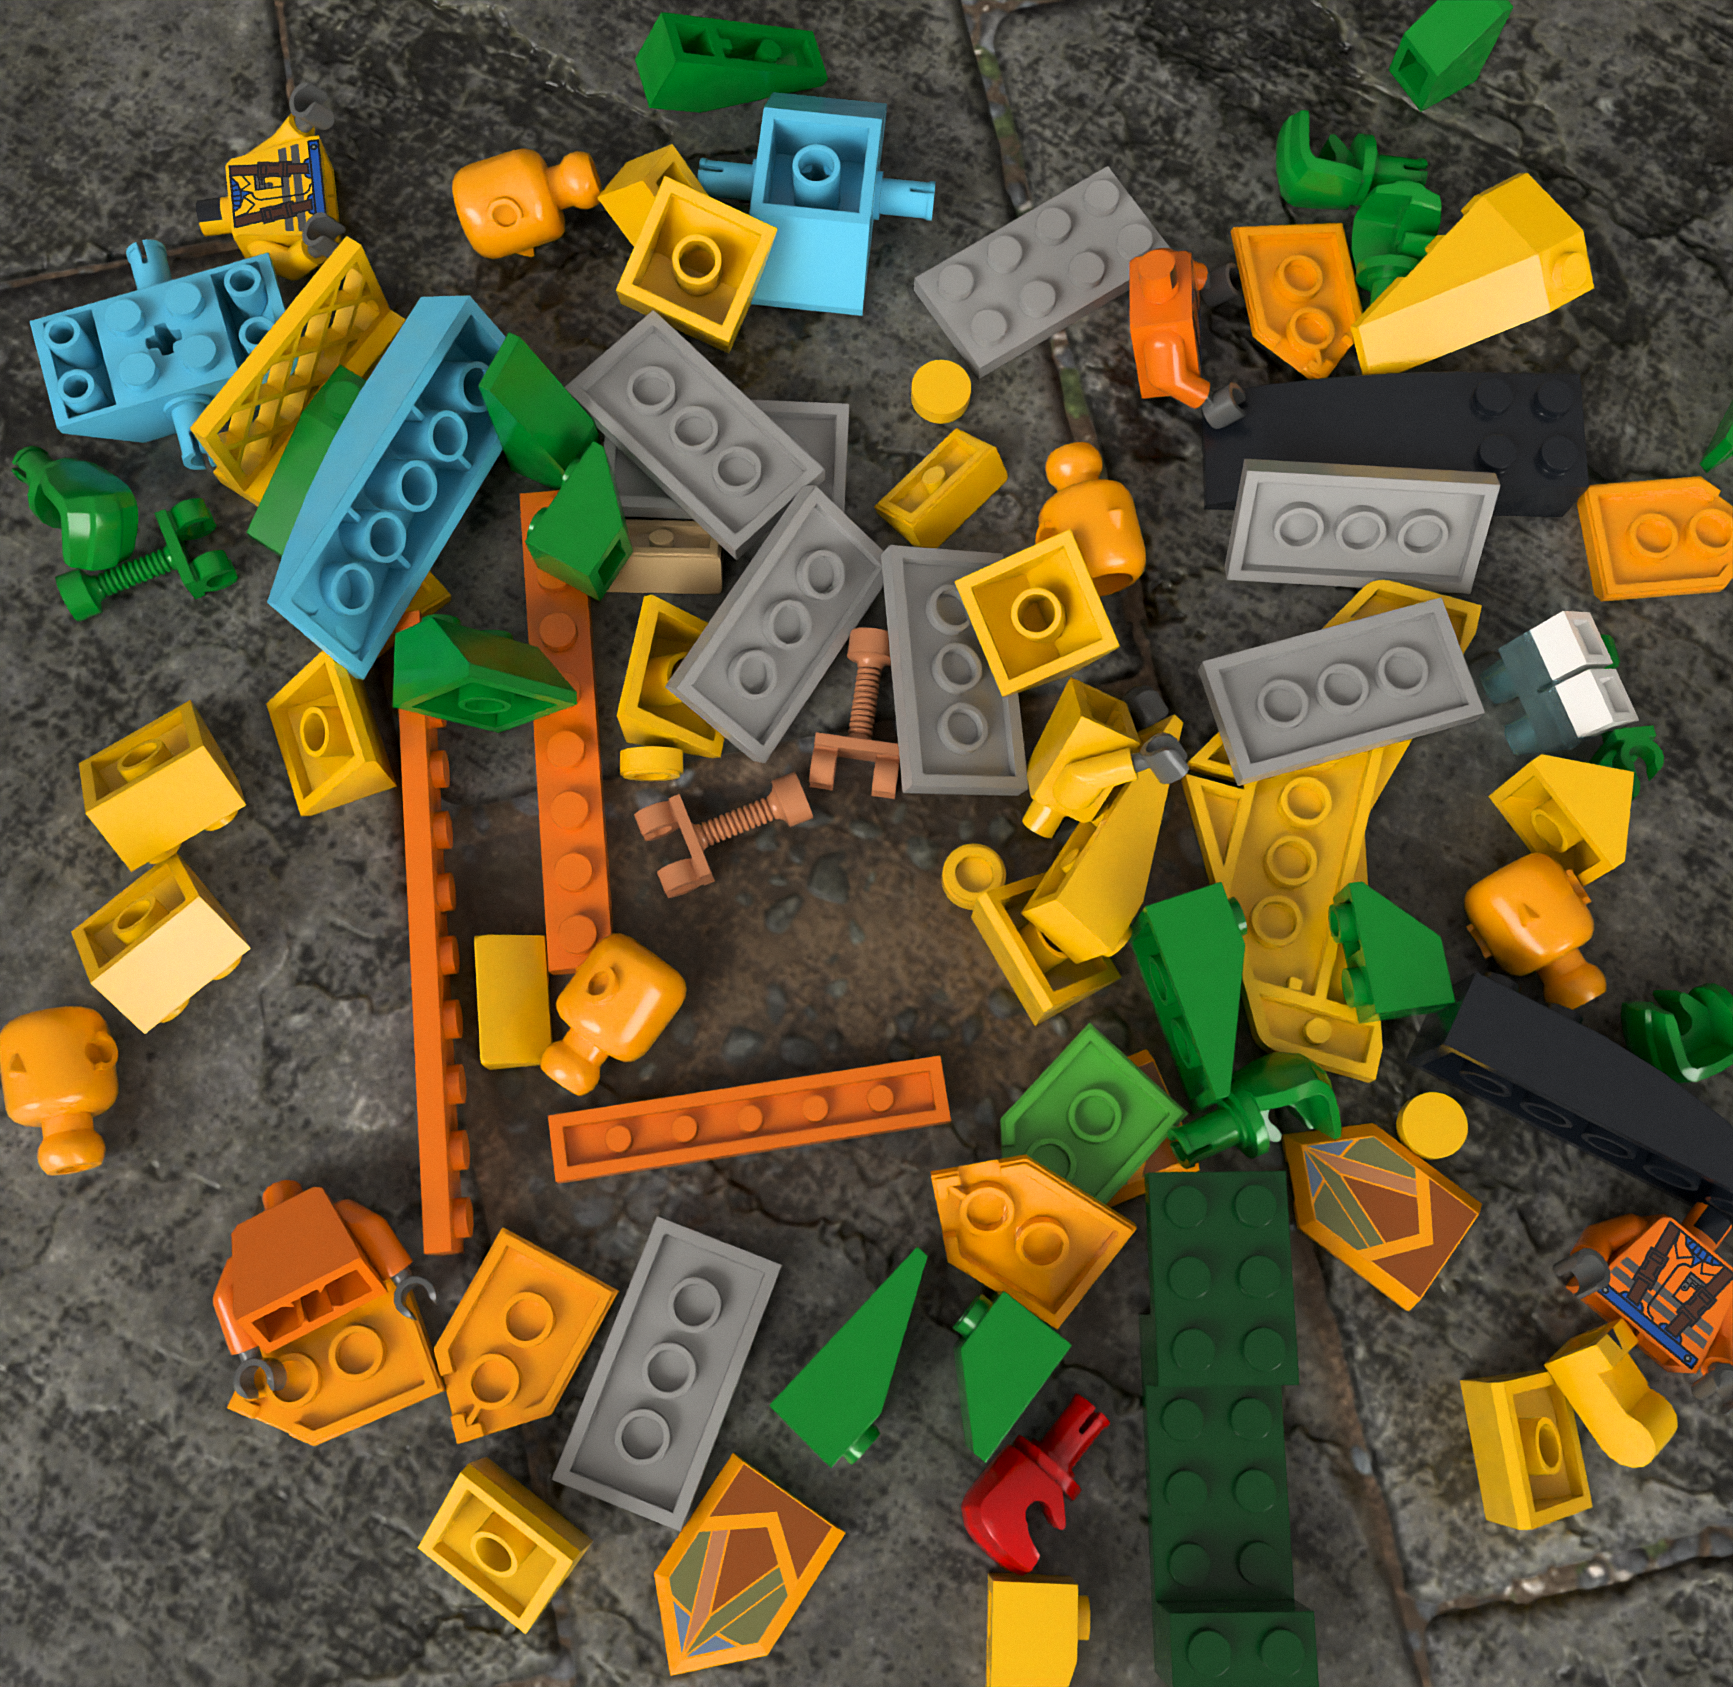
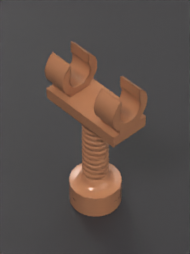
M856 628L850 632L847 651L848 659L857 663L858 667L848 729L849 734L846 737L816 732L809 787L833 790L837 758L843 757L875 762L871 796L895 799L900 765L898 744L875 741L871 738L873 736L872 731L874 730L875 707H877L876 701H878L881 671L884 667L891 666L888 631L877 628Z
M795 771L772 780V791L766 799L761 798L760 802L756 800L755 804L751 802L749 807L744 805L743 809L739 807L737 812L732 810L731 814L727 812L725 816L722 814L719 815V818L714 817L713 821L711 819L707 823L704 821L702 825L692 824L680 794L668 798V801L652 804L635 813V819L645 841L659 839L680 828L692 858L676 861L657 871L667 897H677L703 884L705 886L715 882L704 855V850L708 847V843L712 846L714 841L719 843L720 839L724 841L726 837L732 838V834L737 836L738 832L742 834L744 830L747 832L750 828L754 829L755 825L761 826V822L766 824L767 820L769 822L773 821V818L784 820L789 827L813 819L812 811Z

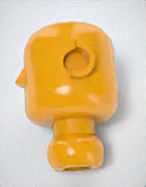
M526 148L516 149L468 164L455 174L452 181L454 204L466 237L478 254L490 259L502 258L515 253L533 257L535 253L534 247L558 240L563 236L565 232L564 209L573 206L580 209L593 208L600 203L597 197L603 191L595 163L590 153L583 151L569 153L562 159L560 164L548 168L542 156L535 150Z
M1075 442L1055 449L1047 458L1045 465L1046 476L1049 483L1057 489V493L1052 495L1040 509L1038 517L1039 527L1036 532L1035 543H1040L1071 529L1099 597H1103L1124 590L1138 580L1146 566L1145 546L1133 498L1129 490L1118 481L1100 479L1103 464L1099 451L1090 443Z
M1534 852L1475 883L1466 892L1464 909L1472 923L1466 926V928L1477 942L1485 959L1493 957L1498 966L1512 976L1521 977L1536 971L1544 984L1543 996L1546 1003H1556L1573 1010L1607 991V982L1603 972L1596 965L1586 962L1578 947L1584 945L1592 938L1594 920L1586 906L1592 901L1571 868L1564 871L1562 866L1552 856L1542 852Z
M614 933L603 938L595 946L584 963L576 967L575 975L556 1000V1009L559 1016L571 1028L562 1040L551 1043L545 1049L541 1057L540 1068L554 1081L577 1096L588 1094L597 1085L600 1079V1067L608 1056L623 1062H632L641 1058L651 1048L685 999L687 987L684 978L678 971L653 952L625 934Z
M65 1006L34 1011L10 1020L0 1032V1075L5 1108L8 1117L14 1122L26 1127H41L43 1141L38 1148L37 1159L41 1169L47 1175H66L95 1168L102 1164L106 1153L104 1139L94 1129L93 1117L105 1113L115 1103L118 1096L119 1081L116 1069L118 1049L111 1037L110 1029L105 1019L97 1011L88 1007Z

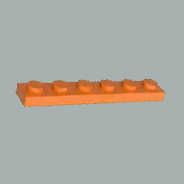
M933 1056L548 1115L555 1182L561 1184L948 1124L951 1122L941 1056Z

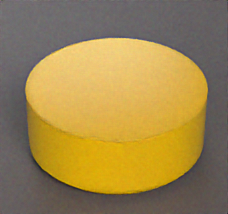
M934 360L924 364L917 370L912 380L911 401L915 411L923 419L937 424L950 423L960 418L967 410L971 395V381L966 371L960 365L948 360Z
M659 746L623 749L620 751V775L625 779L635 781L678 779L683 775V750Z
M974 843L960 846L947 857L944 863L941 878L942 887L946 896L955 905L973 910L977 897L985 891L1004 886L1006 881L1005 865L1001 857L990 847Z
M1427 1092L1411 1098L1401 1107L1397 1115L1396 1130L1400 1142L1422 1159L1435 1160L1450 1156L1461 1148L1467 1137L1468 1122L1462 1107L1453 1098L1443 1093Z

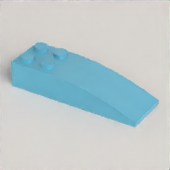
M470 295L420 297L359 392L332 440L293 526L267 601L270 606L339 665L347 669L356 679L364 680L503 450L478 385L506 337Z

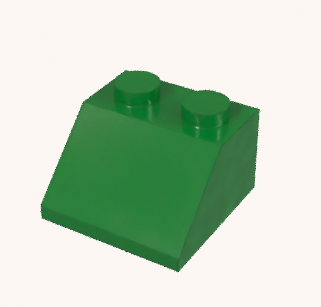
M432 614L423 617L420 623L395 633L392 705L394 708L501 733L577 705V692L538 647L514 641L513 635L509 632L502 630L480 631L462 626L460 619L445 614Z
M1005 1291L993 1293L989 1299L983 1294L980 1296L976 1295L952 1327L961 1334V1337L953 1346L965 1445L985 1463L1072 1346Z

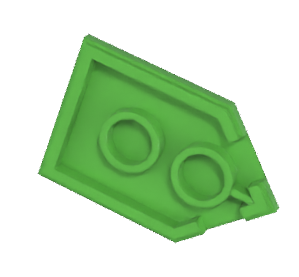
M1089 1023L1000 1119L1002 1158L1026 1154L1106 1205L1168 1137V1130L1177 1127L1187 1116L1188 1112Z

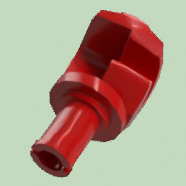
M1077 1393L1040 1442L1034 1438L1030 1442L1023 1436L1018 1435L1011 1445L1007 1444L968 1489L961 1503L964 1526L972 1540L1002 1568L1019 1576H1024L1032 1571L1040 1557L1028 1532L1025 1513L1028 1506L1034 1501H1038L1048 1524L1061 1530L1065 1529L1066 1517L1063 1496L1070 1501H1074L1082 1491L1080 1486L1073 1480L1076 1475L1072 1468L1102 1430L1106 1429L1110 1424V1421L1102 1412H1098V1414L1094 1412L1096 1407Z

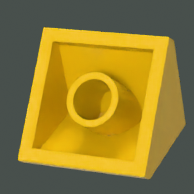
M1071 529L954 581L1002 697L1068 677L1121 647Z
M654 595L644 596L618 707L617 718L627 743L672 747L681 749L683 753L719 758L721 757L725 737L665 688L670 678L708 625V622Z
M322 650L266 703L301 816H312L397 787L363 680L353 677L346 668L339 665Z
M1541 754L1488 796L1531 853H1546L1555 858L1564 871L1571 868L1582 887L1625 862L1634 772Z
M1047 872L985 891L977 897L971 915L972 920L1034 1026L1041 1024L1121 978L1110 957H1105L1104 955L1075 964L1021 914Z
M1547 1369L1460 1380L1486 1520L1517 1530H1532L1593 1508L1573 1407Z
M484 1457L468 1463L460 1472L419 1544L418 1549L526 1634L590 1547L593 1540L491 1459Z

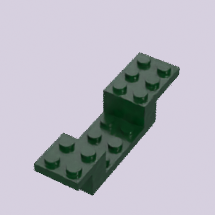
M1286 1171L1148 1172L1144 1174L1151 1314L1139 1315L1155 1672L1168 1687H1319L1314 1611L1294 1599L1281 1385L1300 1384Z

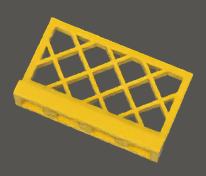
M348 236L338 245L190 427V430L217 465L213 473L220 483L257 507L263 498L303 410L339 364L367 381L406 321L405 318L390 310L362 245ZM345 277L343 288L339 290L341 280ZM336 310L333 324L328 329L332 311ZM308 322L305 336L300 337L303 327ZM299 357L296 369L290 375L294 358ZM270 369L267 383L262 384L264 375ZM261 405L258 417L252 422L255 407ZM231 417L228 431L217 434Z

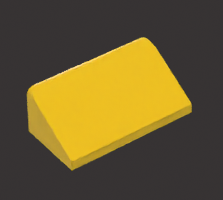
M956 428L884 496L874 508L877 514L914 547L937 549L1006 482L1008 473L995 446Z
M495 934L474 936L481 1064L488 1070L541 1065L543 1052L553 1043L546 936Z

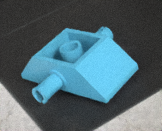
M773 92L763 109L757 159L753 160V164L708 160V158L700 159L699 167L702 170L698 169V181L709 197L750 201V216L778 228L753 296L752 305L863 316L874 220H879L880 214L923 218L927 221H932L936 181L921 182L883 178L884 172L880 171L887 113L886 103Z
M142 240L147 258H142L139 245L135 242L127 248L126 255L128 262L131 264L137 286L136 291L30 321L56 426L63 434L146 443L177 433L184 466L188 469L204 470L206 465L202 454L207 452L190 430V427L286 310L273 262L269 253H265L173 280L166 258L165 246L156 240ZM299 357L294 358L290 375L295 371ZM270 369L264 375L262 384L267 383ZM257 405L255 410L260 409L261 405ZM207 453L210 465L212 467L217 466Z

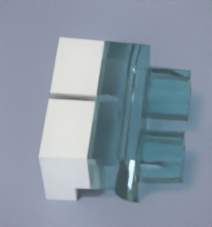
M1562 611L1498 648L1502 659L1498 660L1479 676L1487 696L1494 704L1506 703L1517 696L1520 698L1527 715L1504 726V735L1512 753L1516 756L1542 751L1571 750L1585 740L1607 731L1621 729L1639 721L1616 669H1603L1613 664L1590 612Z

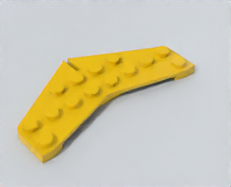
M1376 580L1365 585L1322 629L1442 597L1460 648L1464 654L1476 634L1482 605L1390 580ZM1218 732L1187 763L1189 770L1236 783L1220 733ZM1412 739L1241 785V788L1186 774L1181 782L1209 883L1213 885L1222 882L1227 898L1235 897L1246 919L1247 934L1242 936L1245 943L1240 994L1255 1043L1268 1054L1272 1052L1299 1053L1318 1063L1325 1071L1367 1083L1376 1080L1383 1049L1381 1021L1359 1024L1356 1007L1350 1008L1345 1001L1341 977L1343 969L1347 968L1342 943H1336L1331 935L1328 911L1330 905L1334 904L1333 897L1349 883L1362 881L1368 885L1365 830L1369 813Z

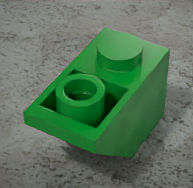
M1437 0L1404 33L1388 70L1420 112L1476 82L1513 9V5L1509 0Z
M593 441L582 458H576L569 464L562 478L561 489L549 507L541 508L535 514L529 525L525 543L539 569L598 601L602 600L633 553V548L614 472L604 446Z
M1362 881L1349 883L1333 897L1334 904L1330 905L1328 911L1329 927L1333 940L1343 945L1347 968L1343 969L1341 977L1343 994L1347 1005L1350 1008L1356 1007L1359 1024L1436 1013L1455 1003L1441 936Z

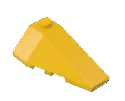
M1518 173L1475 195L1461 209L1464 216L1446 235H1437L1424 248L1427 255L1406 277H1397L1350 326L1362 375L1404 372L1550 313L1594 289L1583 229L1528 173Z

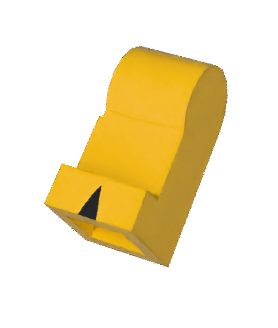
M1622 1317L1570 1338L1544 1366L1601 1449L1619 1464L1637 1468L1649 1464L1674 1436L1678 1423L1677 1415L1672 1405L1664 1396L1650 1389L1647 1380L1628 1352L1639 1341Z

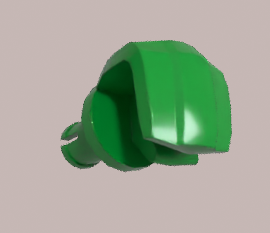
M1300 110L1294 115L1289 116L1284 121L1277 138L1276 175L1280 195L1288 204L1294 207L1346 210L1349 206L1359 207L1370 191L1378 185L1406 180L1420 183L1424 187L1426 184L1428 171H1420V169L1425 170L1428 167L1427 159L1378 154L1375 136L1359 133L1354 138L1349 149L1337 135L1330 134L1318 157L1312 154L1309 147V111Z
M1406 180L1378 185L1365 197L1357 210L1352 230V256L1356 268L1355 282L1360 288L1371 293L1369 306L1397 277H1406L1427 255L1424 248L1437 236L1442 216L1440 196L1426 189L1420 183Z
M39 446L24 447L17 452L12 463L19 468H12V472L18 480L29 486L27 494L28 503L34 515L42 523L52 528L62 529V555L65 564L72 568L90 571L106 570L116 567L131 557L138 531L137 500L128 485L95 463L67 457L54 460L46 450Z
M1705 983L1694 987L1688 994L1677 990H1654L1653 996L1662 1008L1655 1006L1653 1002H1622L1620 1017L1627 1050L1662 1071L1675 1082H1698L1722 1072L1733 1064V994H1730L1724 987L1715 983Z
M1287 1052L1267 1054L1232 1073L1230 1095L1217 1103V1110L1180 1127L1169 1129L1167 1132L1168 1139L1174 1141L1170 1143V1147L1178 1162L1185 1169L1192 1168L1196 1163L1233 1146H1236L1245 1156L1254 1159L1269 1151V1140L1273 1142L1281 1140L1282 1134L1268 1119V1112L1270 1109L1283 1106L1308 1129H1316L1333 1139L1340 1138L1342 1130L1340 1113L1331 1081L1318 1063L1302 1054Z

